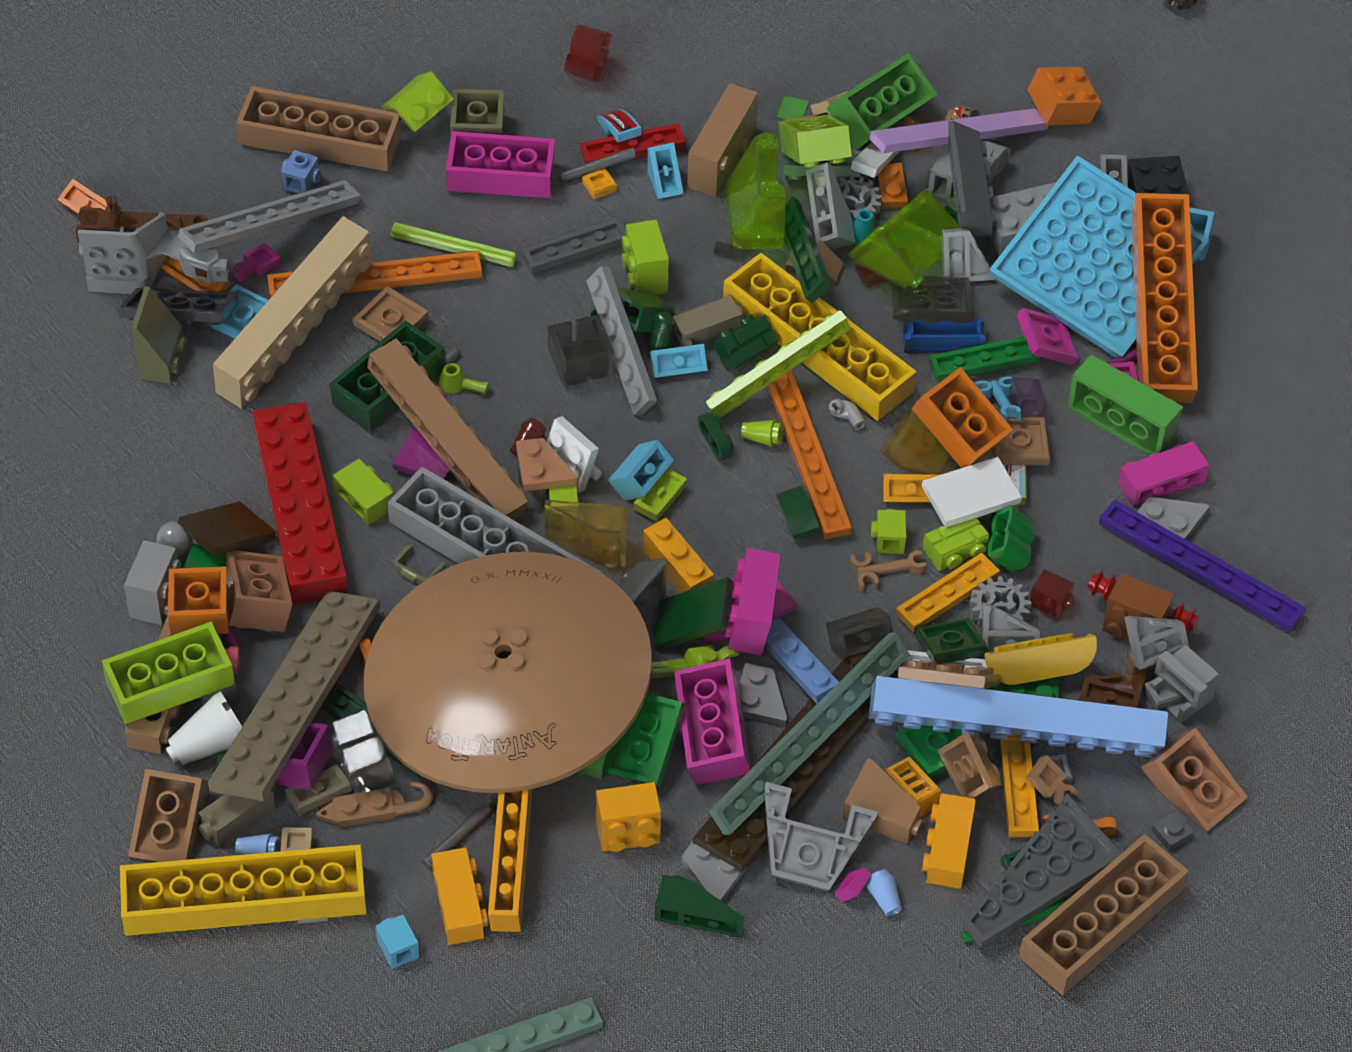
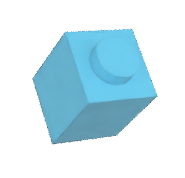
M403 914L395 918L389 917L376 925L377 942L391 969L419 958L418 941Z

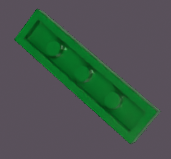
M1023 336L930 355L929 364L938 383L960 367L968 376L1039 362L1040 357L1032 355L1026 337Z

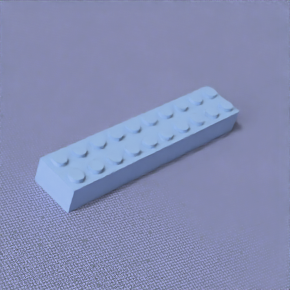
M877 676L872 684L868 719H875V724L891 726L892 722L904 723L905 728L921 729V725L933 726V731L949 733L950 729H961L962 735L975 731L978 736L979 732L990 733V738L1007 740L1008 736L1011 735L1019 736L1020 742L1036 743L1038 739L1047 740L1048 745L1065 747V743L1077 744V749L1094 750V747L1106 748L1105 752L1113 754H1123V750L1135 751V756L1149 758L1152 757V754H1156L1165 747L1168 712Z

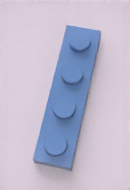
M779 617L772 620L764 647L818 704L839 681Z

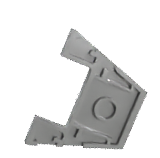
M766 782L764 793L771 876L829 891L877 817L878 811L852 805L844 834L786 819L785 814L792 788Z

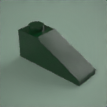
M678 875L662 876L655 903L654 920L740 938L743 937L744 917L692 880H687Z

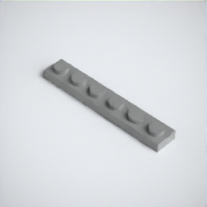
M600 266L586 282L633 415L642 416L657 402L610 267Z

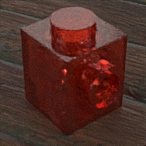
M1043 569L1031 589V606L1039 609L1044 614L1060 618L1064 610L1069 611L1075 601L1076 595L1072 594L1074 582Z

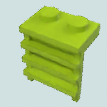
M429 71L415 77L383 104L381 108L385 111L397 112L412 132H416L449 104L453 97L433 72Z

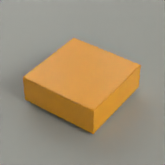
M606 168L582 176V183L594 200L617 191V184Z

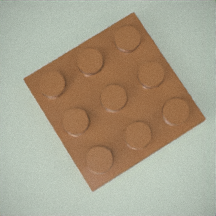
M919 660L908 661V666L899 667L898 678L989 688L1000 686L1001 674H993V668L976 666L965 668V665L948 663L939 665L935 661Z

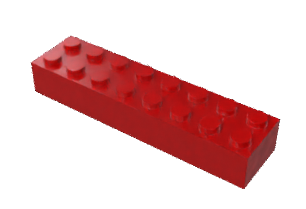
M307 402L252 411L254 432L292 605L322 600L325 593L331 591L348 594L346 573Z

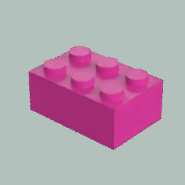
M747 548L744 559H738L736 574L733 575L732 579L734 584L730 617L724 637L729 638L728 649L762 655L772 623L780 554Z

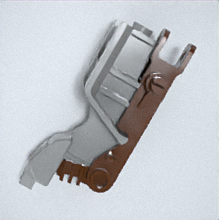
M111 195L106 197L107 207L105 210L94 207H82L79 209L81 225L76 226L75 233L79 242V255L84 256L88 292L132 294L136 288L151 287L167 255L180 261L181 269L186 276L210 284L214 281H228L227 259L219 258L220 251L218 249H213L212 247L193 253L178 238L180 228L208 221V218L202 214L184 215L162 212L121 211V207L117 203V197L114 195L113 199Z

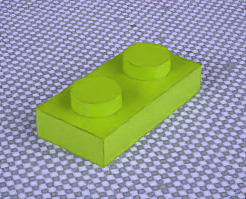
M667 468L646 495L637 498L634 502V510L657 522L685 489L687 478Z

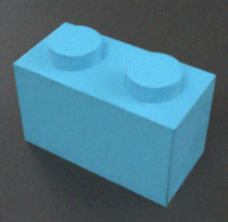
M658 440L637 445L608 481L624 501L641 498L646 495L674 459Z

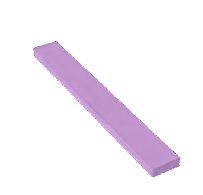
M1033 108L871 131L869 139L882 153H890L948 144V121H955L979 131L980 139L1047 130L1048 126H1046L1039 111Z

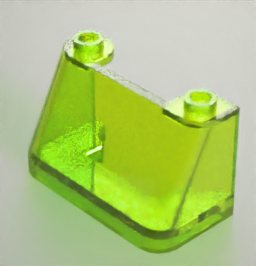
M762 133L756 136L726 181L725 193L730 242L736 248H784L786 197L784 187L777 183L778 133Z
M925 188L885 224L876 228L848 255L858 265L904 289L908 286L914 289L925 279L922 274L942 258V230L959 229V225L928 189Z

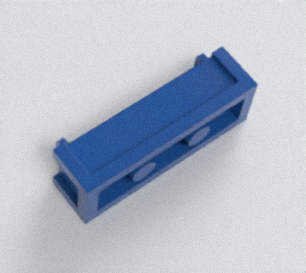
M904 318L902 330L904 353L949 352L984 345L986 336L983 334L984 318H978V320H909V318Z

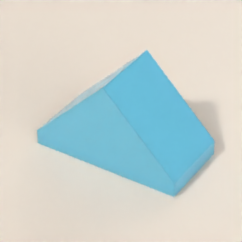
M674 143L649 147L647 173L657 198L661 199L684 194Z

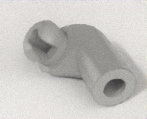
M834 399L829 403V410L833 416L849 420L855 430L865 427L866 421L853 402Z

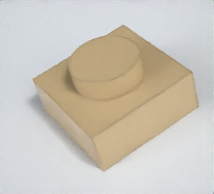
M282 827L280 851L312 849V828Z

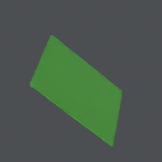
M784 96L777 117L782 119L802 117L805 114L809 101Z

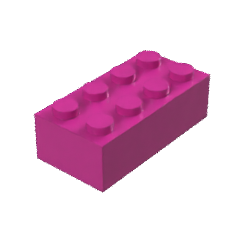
M452 131L446 165L447 191L550 198L555 166V139Z
M731 659L674 671L678 701L686 704L681 725L687 769L695 786L747 774L751 770L738 676Z

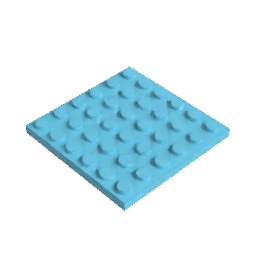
M1077 155L989 269L988 274L1040 309L1054 316L1057 320L1115 358H1122L1136 342L1131 206L1136 193ZM1191 229L1192 265L1209 243L1208 239Z

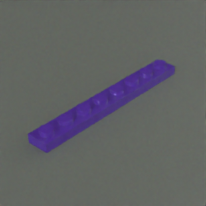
M1115 499L1100 516L1099 524L1288 632L1293 630L1305 614L1306 607Z

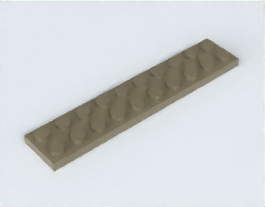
M334 591L325 593L208 781L210 791L259 801L265 800L379 611V599Z

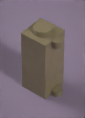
M728 296L673 316L675 324H673L672 334L680 347L699 344L706 345L719 339L718 333L732 326L734 330L739 327L738 321L744 318V312L739 304L736 305L732 297Z
M270 790L264 801L224 794L198 812L200 821L198 828L200 833L206 840L209 841L211 839L220 847L275 809L273 792Z

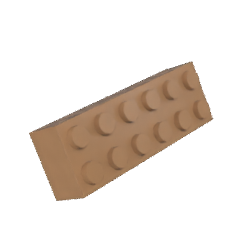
M251 86L236 122L238 143L241 145L290 154L296 150L309 153L322 160L387 172L402 135L401 117L396 112Z
M1144 834L1022 939L1019 958L1064 996L1185 890L1189 870Z

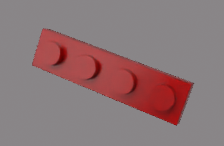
M679 123L642 130L640 136L619 143L614 136L580 143V152L585 164L630 148L634 149L636 158L648 156V148L674 143L675 151L686 149V140Z

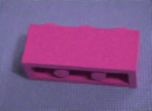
M1192 441L1184 445H1176L1172 449L1161 453H1153L1147 458L1126 463L1124 466H1121L1118 484L1131 505L1136 507L1144 504L1148 497L1162 498L1206 482L1209 464L1195 442Z

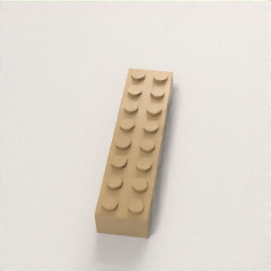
M344 216L336 223L213 363L215 392L241 409L247 402H252L256 398L260 387L264 383L270 382L279 365H283L288 361L293 349L297 345L303 344L307 333L312 327H317L321 323L326 311L336 306L339 296L353 286L355 278L359 273H363L368 269L371 263L369 231Z

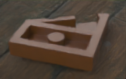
M1141 669L1137 671V674L1122 676L1121 672L1110 673L1107 676H1087L1083 683L1079 701L1137 708L1147 670Z

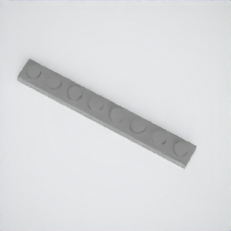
M344 180L180 228L178 238L193 253L359 204L361 195Z

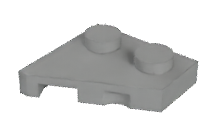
M1148 497L1137 512L1187 540L1207 515L1210 506L1202 503Z
M982 604V638L988 646V653H995L994 648L998 646L1040 638L1039 628L991 604Z
M1137 616L1124 617L1134 664L1140 670L1157 663L1158 656L1166 650L1173 655L1185 645L1189 647L1185 624L1180 620Z
M745 663L739 683L744 718L786 727L787 715L774 670Z

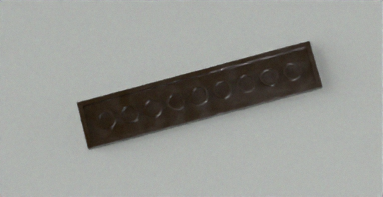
M854 646L831 674L840 682L867 653ZM895 670L889 677L898 678V671ZM871 695L780 785L792 788L785 814L786 819L869 720ZM812 698L804 705L755 765L817 705ZM765 801L732 834L724 835L711 816L693 837V844L698 845L714 857L723 860L742 873L768 842Z

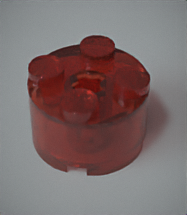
M578 24L570 43L571 48L566 57L564 72L599 83L603 70L601 68L602 64H606L609 55V49L606 48H609L612 33Z

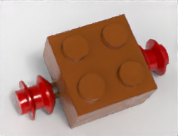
M1103 570L1099 574L1094 573L1090 579L1088 589L1092 590L1091 596L1093 597L1096 593L1102 594L1103 601L1108 600L1102 631L1109 633L1113 637L1129 641L1124 618L1126 616L1180 620L1185 624L1186 634L1189 630L1193 632L1199 620V616L1196 615V608L1191 612L1186 611L1184 603L1175 609L1172 608L1174 594L1123 573H1121L1118 581H1116L1115 575H1112L1109 579L1105 578Z

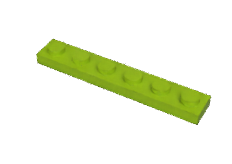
M841 310L835 314L828 315L821 324L803 332L800 338L793 343L782 346L775 355L760 361L753 370L735 378L731 385L713 393L710 399L705 401L713 416L717 415L720 419L851 330L845 315Z

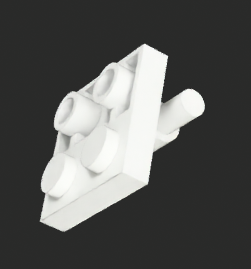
M563 416L554 419L547 443L576 475L577 493H580L586 489L589 477L598 480L602 475V472L594 465L599 448Z

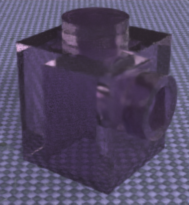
M1013 377L1007 397L1011 405L1021 408V417H1040L1045 396L1039 379Z

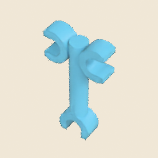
M1012 377L1000 378L998 382L994 380L991 382H975V385L987 399H990L992 395L994 396L1001 408L1000 414L1006 422L1007 417H1014L1017 421H1021V408L1011 405L1006 397L1016 395V384H1012Z

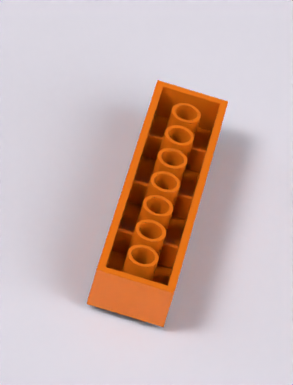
M1136 193L1131 206L1138 381L1146 386H1150L1156 392L1177 403H1193L1198 391L1189 194Z

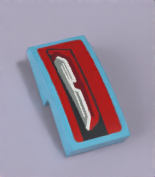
M622 109L597 116V121L607 135L612 134L618 143L641 135V126L629 113Z

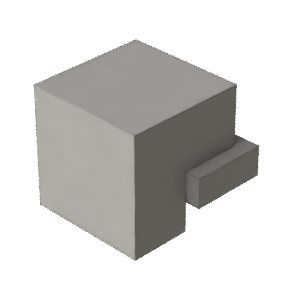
M1185 645L1173 655L1166 650L1158 656L1155 669L1158 677L1151 682L1150 687L1157 691L1168 682L1183 695L1182 701L1163 708L1182 724L1213 700L1219 673Z

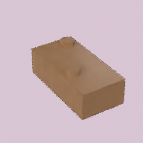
M731 83L728 84L688 153L687 188L713 197L718 195L739 156L747 151L749 139L756 128L758 92Z

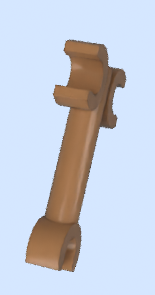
M919 550L911 552L907 559L871 565L872 557L869 552H865L864 562H858L854 554L850 557V567L857 574V588L860 592H864L865 582L872 583L874 590L878 589L879 579L877 575L908 569L915 574H921L926 571V562H915L922 560V551Z

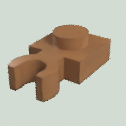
M1048 755L1042 756L1026 776V779L1045 798L1053 795V800L1057 806L1061 804L1065 792L1070 797L1078 794L1075 787L1069 784L1065 785L1062 782L1067 775Z

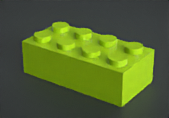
M830 115L778 122L782 153L799 164H803L804 167L818 166L819 161H829L830 164L845 162L846 157H852L848 125Z
M212 621L102 660L105 681L125 724L235 685L231 661Z

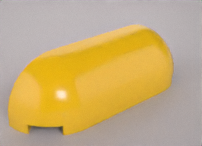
M1074 633L1017 642L995 647V653H985V661L987 667L993 668V674H1001L1000 682L1008 685L1065 676L1082 671L1092 662L1097 649V639L1093 634L1074 638Z

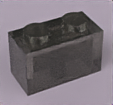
M879 607L826 623L831 649L842 658L871 650L889 633H893L890 615Z

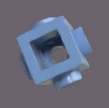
M294 150L290 158L285 159L282 165L283 189L297 194L310 191L312 186L317 184L321 177L318 157Z

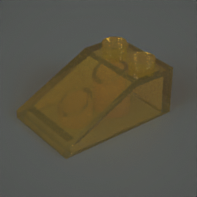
M545 500V538L597 565L626 567L629 544V507Z

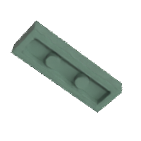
M783 160V175H788V179L802 180L806 176V170L813 168L804 167L803 164H799L796 161ZM819 161V165H822V164H824V163H829V162ZM852 163L831 164L835 177H843L846 181L850 180V176H854V178L861 177V173L851 169Z

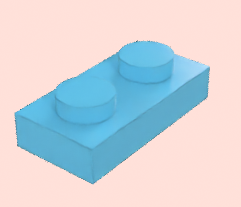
M704 344L650 351L653 378L708 371Z

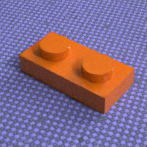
M888 163L876 175L877 184L880 189L879 195H882L881 210L907 208L908 199L902 163Z

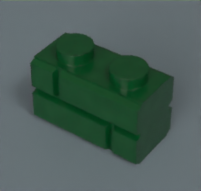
M753 314L742 318L738 321L739 327L734 330L732 326L718 333L719 339L712 342V346L717 355L720 356V360L727 371L738 368L778 343V339L773 330L770 329L771 326L764 315L754 317Z

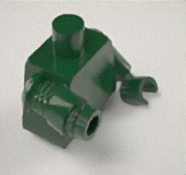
M617 287L631 329L636 332H652L649 351L670 348L671 326L675 324L673 316H675L674 307L652 293ZM595 308L590 313L591 322L595 324L596 328H603Z

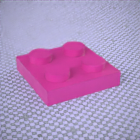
M1022 308L1016 314L1032 355L1073 365L1079 359L1066 325L1054 316Z

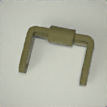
M408 544L393 561L396 572L419 585L429 579L435 572L446 567V564L440 563L430 576L425 578L417 571L402 565L401 563L413 551L411 544Z

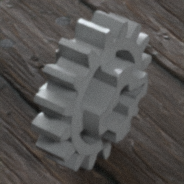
M850 176L848 181L841 177L840 184L838 185L852 217V223H854L857 213L861 209L870 210L873 213V220H875L876 213H880L882 203L879 187L873 188V181L865 183L864 177L855 180L854 176Z
M1002 576L998 577L997 582H993L989 577L987 578L986 585L979 582L977 590H972L969 609L972 610L971 618H978L977 625L982 626V601L1021 620L1027 621L1031 608V601L1028 600L1029 592H1022V584L1014 586L1013 579L1011 578L1006 583L1003 582Z

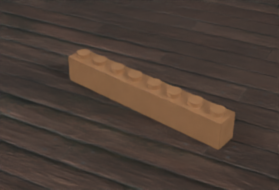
M396 338L370 353L367 368L466 491L512 520H516L524 515L528 504L526 493L520 487H516L511 480L509 472L504 467L499 466L494 459L492 451L487 446L484 447L478 440L475 430L465 424L461 419L459 410L448 403L442 389L431 382L425 368L421 365L418 366L412 358L408 347L402 346Z

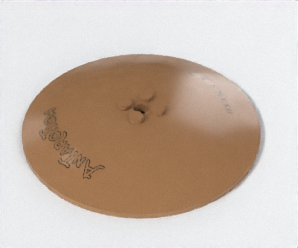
M507 552L486 555L451 566L433 575L408 593L392 609L377 631L368 652L364 671L365 701L375 731L384 745L398 760L419 775L438 784L471 792L507 793L529 790L567 778L586 768L609 751L628 731L644 704L652 674L650 638L645 622L630 597L615 582L594 568L576 560L539 552ZM503 651L511 652L507 658L501 659L497 657Z

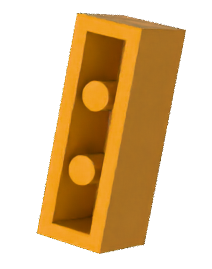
M667 518L643 530V551L652 561L663 559L667 562L666 578L679 594L714 582L713 572Z
M941 793L939 804H933L930 821H934L936 824L935 829L929 828L926 846H931L932 848L930 854H924L922 871H927L926 883L961 889L976 799Z
M467 847L432 853V870L448 945L484 939L483 927L488 926L486 909H480L479 901H483L480 883L474 884L473 876H477L475 859H469Z

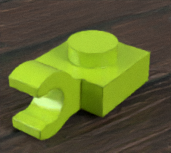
M712 645L689 648L684 657L690 667L731 659V657L738 656L739 653L738 651L728 649V645L715 652Z

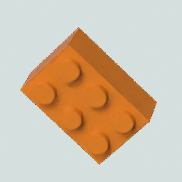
M961 367L921 396L911 408L961 468L975 464L1001 444L1013 431L1012 427Z

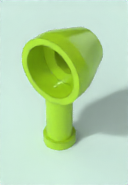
M455 363L446 364L439 376L440 388L449 394L459 393L463 389H468L486 396L489 391L490 384L488 382L483 383L466 378L462 369Z

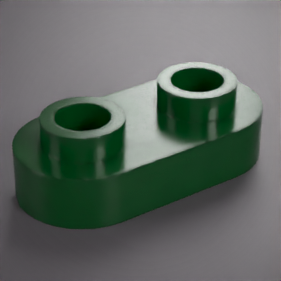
M711 412L699 415L698 424L700 431L715 457L719 461L731 457V451L734 450L733 441L729 435H725L719 417L717 415L713 416Z

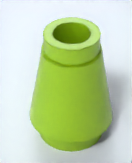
M776 420L743 422L741 436L744 439L773 447L774 444H781L783 424L776 422Z

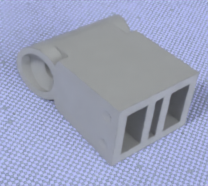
M980 139L981 142H986L987 157H983L984 164L989 163L990 179L986 181L987 186H990L994 176L998 175L1006 166L1011 150L993 142ZM946 144L931 169L928 196L956 205L948 144Z

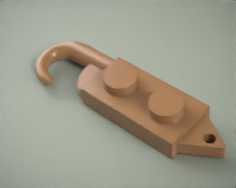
M415 781L411 782L410 786L419 788L424 792L423 798L418 801L405 803L400 792L390 788L332 797V802L318 811L316 818L336 824L337 828L395 819V816L425 810L433 800V792L426 783Z

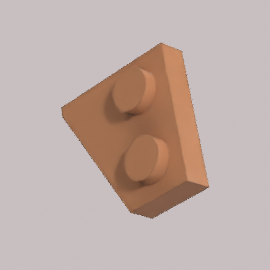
M544 438L516 441L523 491L577 485V478L574 472Z

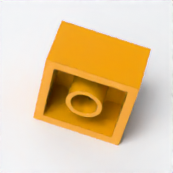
M655 782L596 790V825L602 852H618L625 848L638 846L645 848L660 843L661 810Z

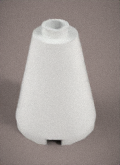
M221 691L206 702L168 739L170 746L166 750L174 763L180 760L182 765L230 748L242 725Z

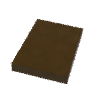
M240 501L180 516L178 524L181 525L184 531L213 556L274 540L277 532Z

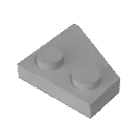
M968 228L942 230L944 283L995 280V278L988 274L990 267Z
M693 841L682 855V863L695 876L697 884L722 902L745 872V870L742 873L733 866L721 859L719 860L698 845H694Z

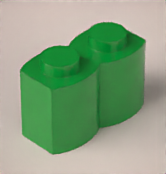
M1008 506L997 511L993 518V535L989 541L988 555L1009 572L1014 573L1026 568L1030 563V544L1035 537V524L1013 506Z

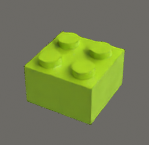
M657 219L626 224L625 236L621 237L622 247L625 252L621 253L623 268H628L629 271L627 273L629 288H634L636 291L649 292L654 295L667 294L669 258Z

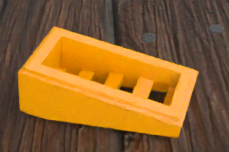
M910 756L885 769V772L921 806L920 817L931 812L933 804H939L941 789ZM911 770V773H909V774H907V775H905V776H903V777H900V775H902V774H904V773H906V772H908V771Z

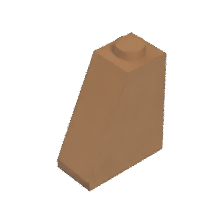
M867 759L844 802L843 819L848 820L852 805L878 811L877 817L869 827V830L907 845L912 835L917 836L922 827L923 820L919 818L921 806L873 760Z

